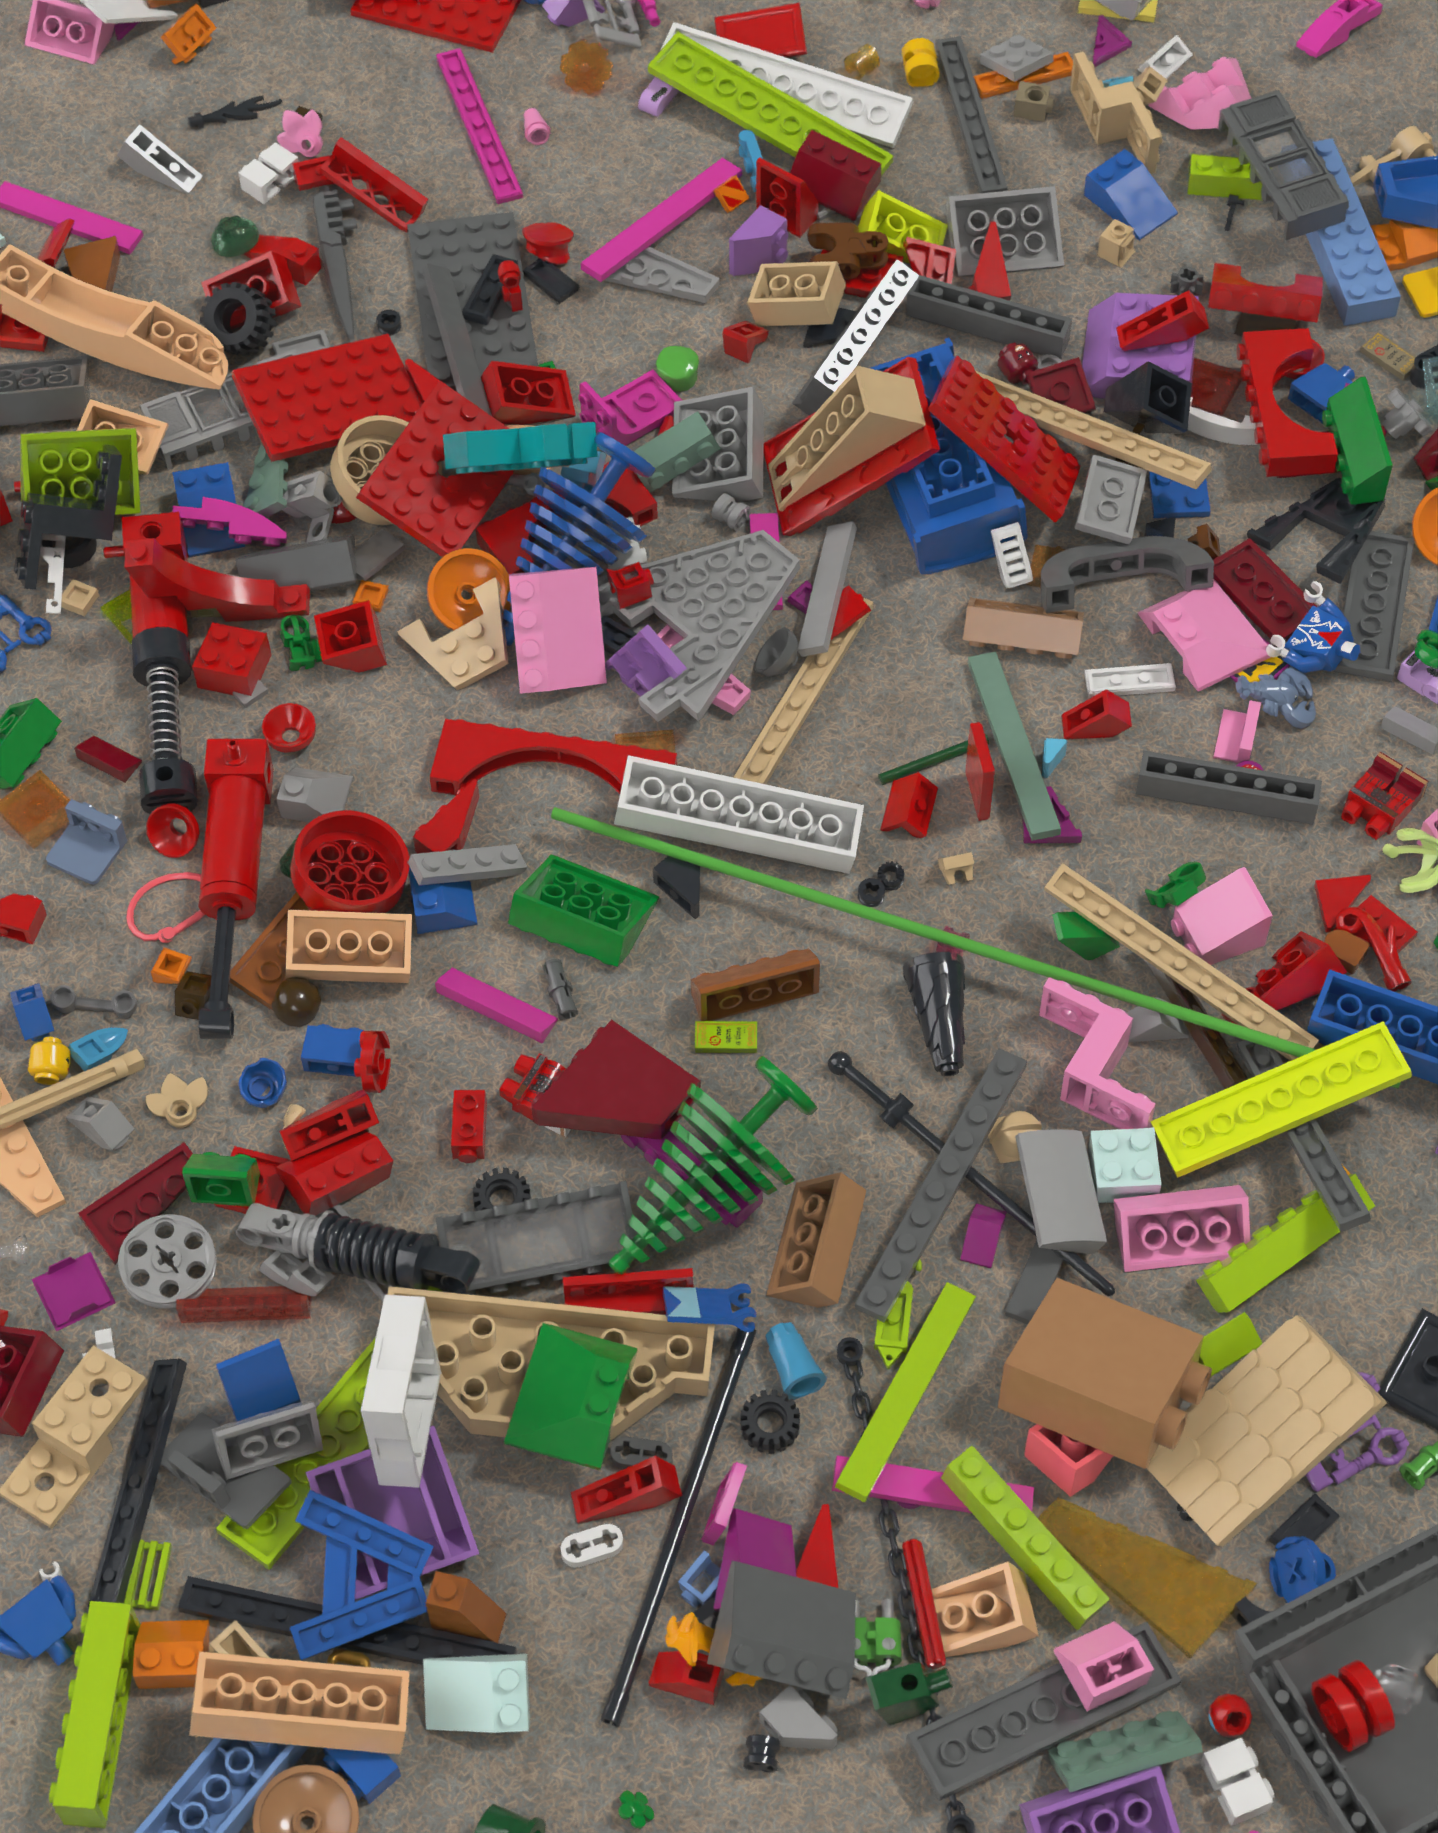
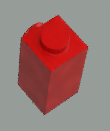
M454 1090L451 1150L453 1159H458L463 1163H473L477 1159H485L487 1117L485 1090Z

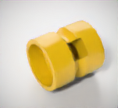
M915 38L908 41L902 48L906 81L912 87L932 86L939 79L935 46L929 39Z

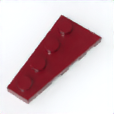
M185 1142L78 1213L80 1220L114 1265L118 1262L119 1251L126 1236L143 1221L162 1215L186 1189L182 1171L193 1153Z

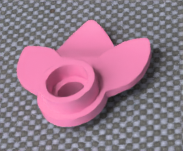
M286 110L282 118L285 132L277 136L280 146L292 153L300 152L305 157L318 155L323 145L320 137L322 123L318 114L314 110H310L302 117L294 111ZM306 140L311 144L310 149L306 145Z

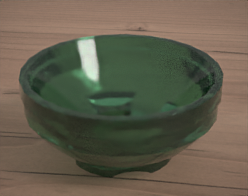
M235 215L221 219L211 236L213 249L218 255L235 257L251 250L258 242L260 233L252 220Z

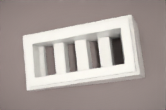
M1016 522L991 530L999 573L1005 587L1012 588L1033 581L1019 523ZM1015 536L1013 540L1004 543L1000 542L1002 539ZM1017 547L1016 550L1003 553V551ZM1020 559V561L1011 564H1006V562Z

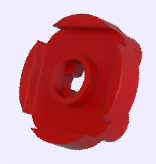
M362 1031L360 1034L361 1055L360 1058L355 1060L354 1073L356 1077H361L362 1089L365 1092L382 1093L380 1089L385 1090L391 1068V1058H385L384 1050L390 1049L389 1039L385 1031Z

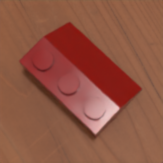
M363 1130L298 1159L289 1160L277 1166L275 1171L303 1213L316 1216L388 1179L394 1160L376 1135Z

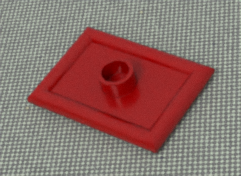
M800 3L714 17L716 36L785 58L807 55Z

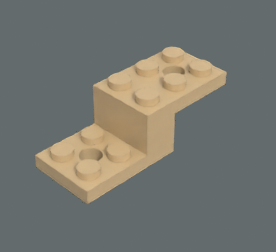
M1084 52L1075 53L1070 91L1097 145L1127 138L1137 159L1145 165L1150 174L1155 173L1156 164L1160 160L1158 150L1159 144L1162 143V134L1160 129L1156 128L1153 123L1151 111L1149 109L1146 110L1141 92L1136 90L1132 81L1104 88L1103 82L1100 79L1098 80L1095 75L1092 61H1088Z
M93 1345L32 1422L39 1439L1 1486L0 1496L52 1529L112 1452L113 1447L108 1434L148 1384L146 1377ZM107 1384L109 1390L105 1395L100 1397L92 1395V1390L96 1385ZM44 1476L54 1478V1485L51 1489L40 1491L36 1488L40 1478Z

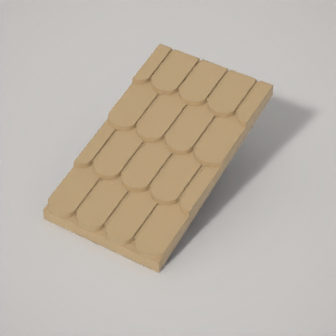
M1296 1315L1292 1319L1287 1320L1256 1350L1253 1349L1212 1389L1205 1391L1198 1405L1192 1404L1185 1411L1188 1413L1187 1421L1175 1449L1171 1450L1159 1445L1146 1468L1166 1488L1181 1507L1187 1511L1201 1529L1208 1534L1211 1540L1217 1546L1223 1547L1385 1406L1387 1402L1303 1317Z

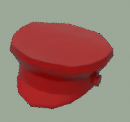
M557 222L534 223L523 228L522 233L527 241L526 249L528 252L553 264H567L570 259L568 245L574 238V232L571 229Z

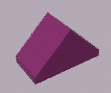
M980 1204L975 1205L969 1219L960 1258L961 1261L992 1268L1007 1214L1006 1211Z

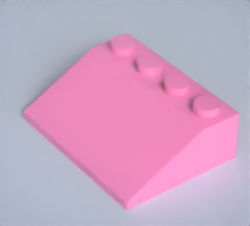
M596 567L509 574L520 694L607 683Z

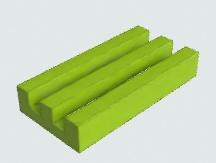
M140 1539L124 1604H131L134 1608L159 1610L172 1549L171 1542L159 1544L158 1541L151 1540L149 1543ZM144 1550H149L139 1599L134 1600ZM162 1551L152 1602L147 1601L156 1552Z

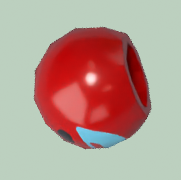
M1225 1693L1218 1696L1210 1704L1208 1718L1212 1729L1217 1734L1236 1738L1243 1735L1250 1728L1252 1713L1248 1702L1243 1697Z

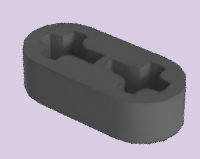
M622 1436L617 1438L610 1447L611 1460L614 1465L621 1469H626L651 1458L644 1455L655 1456L656 1451H662L663 1457L667 1458L663 1460L671 1464L673 1463L672 1450L669 1445L662 1441ZM624 1446H629L631 1453L639 1455L628 1454L627 1459H621V1455L617 1451H622Z

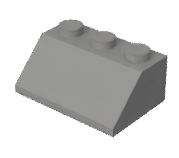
M311 1400L293 1403L283 1408L260 1413L256 1416L227 1423L212 1429L216 1451L226 1480L323 1450L316 1407Z

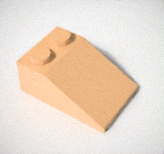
M90 399L76 431L136 428L138 473L148 475L169 425L156 419Z
M1010 1562L1002 1563L931 1589L945 1657L1006 1648L1039 1636L1025 1574Z

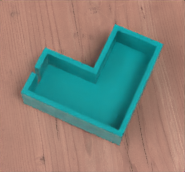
M595 422L443 434L446 469L456 468V474L588 464L587 458L598 457L597 444L594 441L596 436Z

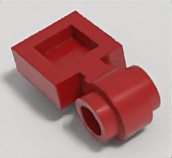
M506 260L498 268V276L501 284H503L501 286L504 302L509 301L512 312L521 311L523 306L519 286L521 279L520 269L513 261Z

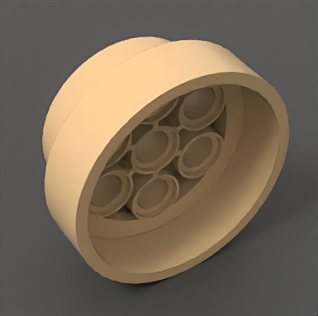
M383 415L362 418L351 424L344 431L335 448L330 467L334 486L343 498L341 502L344 507L362 521L375 525L393 524L356 497L409 423L407 421ZM440 461L437 463L439 466L438 472L442 475V463Z

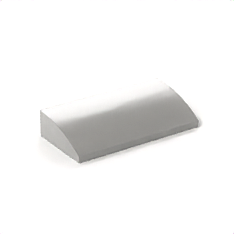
M1049 1129L1018 1133L1015 1138L1039 1248L1095 1254L1107 1240L1082 1131Z

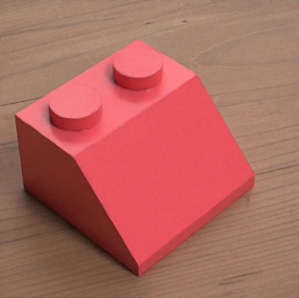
M1038 1424L1028 1431L1024 1454L1030 1462L1070 1497L1093 1483L1113 1457L1111 1454Z

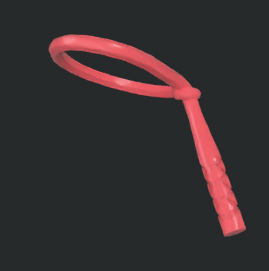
M191 872L167 874L155 878L140 888L131 899L127 909V924L133 935L143 941L160 940L162 943H169L174 936L200 920L205 915L201 910L173 928L166 927L160 929L155 934L146 935L137 929L134 924L133 915L138 901L153 887L168 881L181 879L201 882V874Z

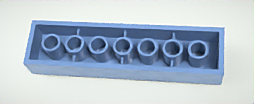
M1331 138L1313 142L1315 151L1318 156L1323 157L1326 169L1334 175L1338 186L1346 194L1349 201L1345 222L1306 234L1343 325L1395 317L1401 298L1334 140ZM1296 146L1282 147L1281 153L1296 149ZM1303 158L1278 165L1284 184L1313 175Z
M214 1738L134 1833H239L253 1816L256 1800L271 1779L282 1771L292 1768L310 1746Z

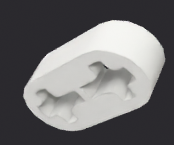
M604 1524L566 1537L561 1544L562 1559L568 1566L576 1568L613 1557L622 1550V1532L615 1525ZM604 1534H609L611 1538H617L613 1540L612 1547L607 1548L605 1543L594 1546V1544L603 1541ZM577 1544L579 1548L590 1546L581 1551V1557L575 1558L573 1553L567 1554L571 1551V1545Z

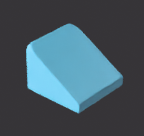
M1052 738L1044 740L1042 755L1043 778H1048L1065 757L1067 740Z

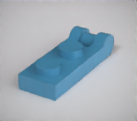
M743 130L739 133V155L744 158L746 173L752 174L750 183L754 193L756 192V160L759 157L762 158L754 133L750 130Z

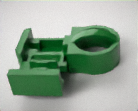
M299 615L286 616L281 622L280 638L283 646L289 647L290 650L289 670L299 671L302 666H305V669L313 668L315 659L316 662L322 661L318 639L315 640L314 638L310 641L309 623L304 617ZM293 626L294 635L287 633L285 628ZM299 626L304 629V633L300 634Z
M1188 862L1168 874L1170 879L1168 883L1155 891L1145 889V893L1149 903L1153 906L1157 905L1159 908H1165L1167 903L1178 906L1198 893L1197 887L1205 882L1206 875L1201 863Z

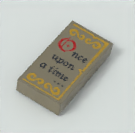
M1379 331L1360 348L1362 354L1402 381L1411 374L1416 356Z

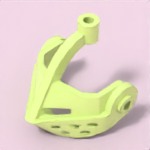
M1415 828L1398 830L1396 834L1399 840H1420L1422 846L1404 845L1395 847L1389 843L1383 847L1382 851L1385 855L1396 858L1399 854L1403 853L1423 854L1422 866L1418 874L1402 879L1400 890L1406 893H1414L1432 888L1438 883V864L1435 868H1432L1438 860V839L1423 830Z

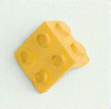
M1438 267L1404 275L1402 283L1419 315L1423 318L1438 315Z

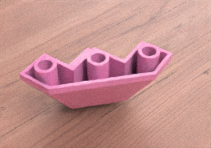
M1222 57L1212 64L1213 69L1207 73H1196L1194 71L1182 79L1184 83L1176 88L1164 86L1156 102L1148 105L1190 130L1215 129L1219 126L1220 110L1228 108L1232 104L1251 99L1237 59Z

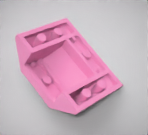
M1214 579L1213 587L1182 591L1138 612V615L1152 634L1162 631L1183 657V673L1198 692L1271 658L1266 653L1267 643Z

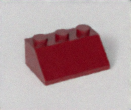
M811 130L798 149L790 173L805 181L819 201V204L855 221L881 182V163Z
M0 1326V1434L24 1437L64 1353V1350L44 1331Z

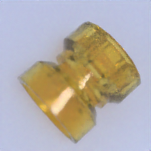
M864 44L858 48L857 53H851L844 58V66L849 74L855 70L860 73L854 77L857 80L864 77L868 70L872 71L880 65L877 51L869 44Z

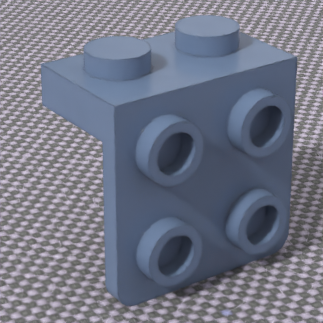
M71 799L65 807L69 825L47 854L46 861L48 865L94 885L100 881L127 843V837L123 823L117 816L113 814L106 815L97 811L89 803H79Z

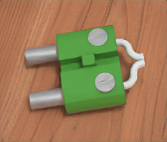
M890 1599L882 1600V1617H875V1621L867 1622V1617H860L859 1601L856 1600L854 1667L857 1670L865 1671L867 1677L886 1670L890 1666H896L902 1661L901 1623L898 1619L894 1618L893 1601ZM867 1663H876V1668L871 1672L867 1667Z

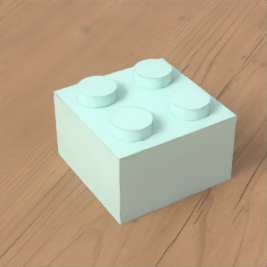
M1154 1128L1095 1130L1090 1132L1088 1153L1098 1203H1114L1113 1199L1160 1193L1161 1177Z

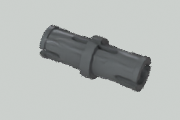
M551 959L546 961L542 967L549 983L548 993L555 1002L559 1019L565 1020L576 1017L575 1015L578 1014V1010L572 998L571 992L573 988L571 982L567 981L561 960Z

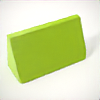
M1243 1312L1203 1337L1198 1363L1212 1368L1211 1377L1263 1344L1246 1312Z

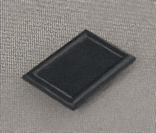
M1422 1308L1384 1377L1378 1394L1388 1405L1438 1430V1316Z

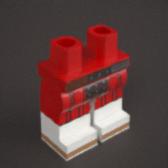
M540 1053L536 1059L521 1054L515 1063L514 1073L524 1078L521 1083H518L507 1077L500 1086V1096L512 1103L513 1111L533 1120L531 1107L533 1100L540 1092H546L551 1086L553 1078L560 1070L565 1071L567 1068L556 1061L548 1060L546 1056ZM544 1126L564 1137H567L571 1130Z

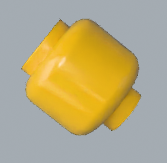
M44 1037L43 1041L34 1043L30 1049L28 1072L34 1077V1081L44 1085H53L65 1079L69 1073L70 1049L62 1044L61 1039L55 1037Z

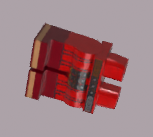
M1379 752L1371 767L1349 791L1341 818L1349 824H1355L1362 817L1368 821L1364 831L1375 840L1385 833L1390 835L1395 827L1401 823L1424 797L1429 781L1407 767L1401 773L1402 764Z

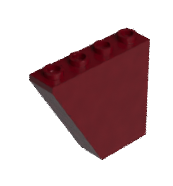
M611 1019L605 1027H600L596 1030L591 1042L585 1049L581 1048L575 1053L568 1068L565 1071L560 1070L555 1075L551 1086L546 1092H540L535 1097L531 1105L533 1122L540 1126L662 1140L670 1131L674 1120L678 1122L682 1117L679 1113L682 1102L687 1103L690 1107L695 1103L687 1093L691 1083L701 1089V1081Z

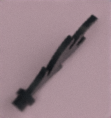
M261 95L243 101L236 107L235 102L231 101L223 108L201 116L200 112L194 113V116L187 118L190 128L198 126V129L204 128L203 123H227L226 117L236 120L257 119L258 114L254 111L273 108L281 104L282 99L264 104H256L264 100V96Z

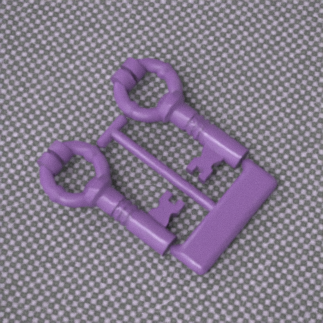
M1358 1372L1378 1393L1381 1388L1376 1382L1374 1375ZM1374 1414L1349 1436L1351 1437L1373 1423L1375 1429L1379 1430L1372 1437L1368 1451L1350 1462L1344 1459L1345 1455L1340 1448L1336 1450L1338 1454L1330 1453L1329 1456L1332 1461L1336 1462L1337 1470L1330 1473L1331 1477H1328L1321 1462H1319L1306 1474L1312 1489L1315 1492H1319L1334 1483V1481L1338 1485L1373 1463L1384 1466L1398 1464L1404 1457L1409 1445L1403 1430H1397L1392 1427L1380 1429L1381 1425ZM1390 1435L1398 1451L1395 1455L1386 1458L1383 1457L1378 1443L1381 1439Z

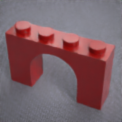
M1214 263L1208 308L1318 323L1322 301L1323 277L1296 274L1294 284L1267 286L1244 279L1241 276L1242 266Z

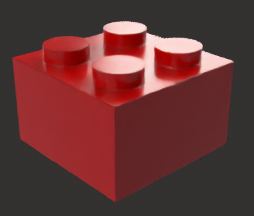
M212 622L192 665L197 688L233 695L232 692L251 696L258 679L261 680L272 655L267 633Z

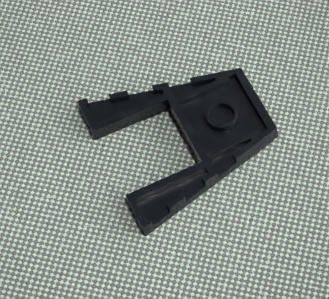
M1338 477L1311 493L1310 499L1305 502H1296L1289 506V511L1279 517L1274 515L1265 520V525L1259 529L1254 530L1251 528L1248 530L1247 538L1271 551L1304 518L1345 537L1316 564L1318 574L1340 584L1383 512L1385 498L1384 501L1350 505L1348 495L1342 491V478Z

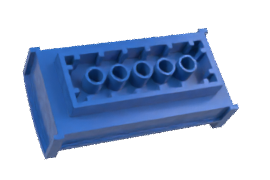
M950 337L944 339L945 344L931 347L871 367L870 369L883 372L906 357L916 358L918 371H920L925 390L924 393L926 394L928 406H930L950 361L954 358L953 344ZM932 413L930 416L932 417L940 450L908 472H901L885 483L915 553L916 565L920 574H932L996 556L991 530L1018 522L1023 540L1025 541L1028 538L1025 505L1022 498H1016L1010 482ZM1015 536L1002 539L1000 542L1004 543L1013 540Z

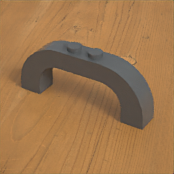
M1162 536L1132 538L1129 545L1111 541L1074 547L1052 556L1042 567L1041 604L1046 613L1074 609L1075 586L1085 582L1143 573H1162L1172 576L1180 582L1185 591L1213 587L1214 561L1204 549L1191 542Z

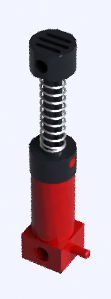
M179 511L122 517L123 545L103 548L105 558L124 557L126 541L155 538L167 551L188 562L186 539ZM129 574L133 638L131 646L133 677L138 683L146 686L150 693L147 697L148 701L151 702L148 705V709L151 712L148 718L152 721L149 724V729L153 732L150 733L149 738L153 741L150 744V748L154 750L150 754L153 760L144 764L139 773L141 807L144 812L151 814L152 811L160 806L178 804L192 812L197 806L196 770L191 763L183 760L181 755L183 748L181 746L180 700L178 698V686L186 682L191 676L187 611L177 596L148 598Z

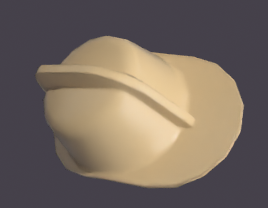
M1016 1111L1007 1116L998 1117L988 1137L1000 1163L1020 1161L1015 1138L1018 1133L1042 1130L1041 1122L1032 1114Z

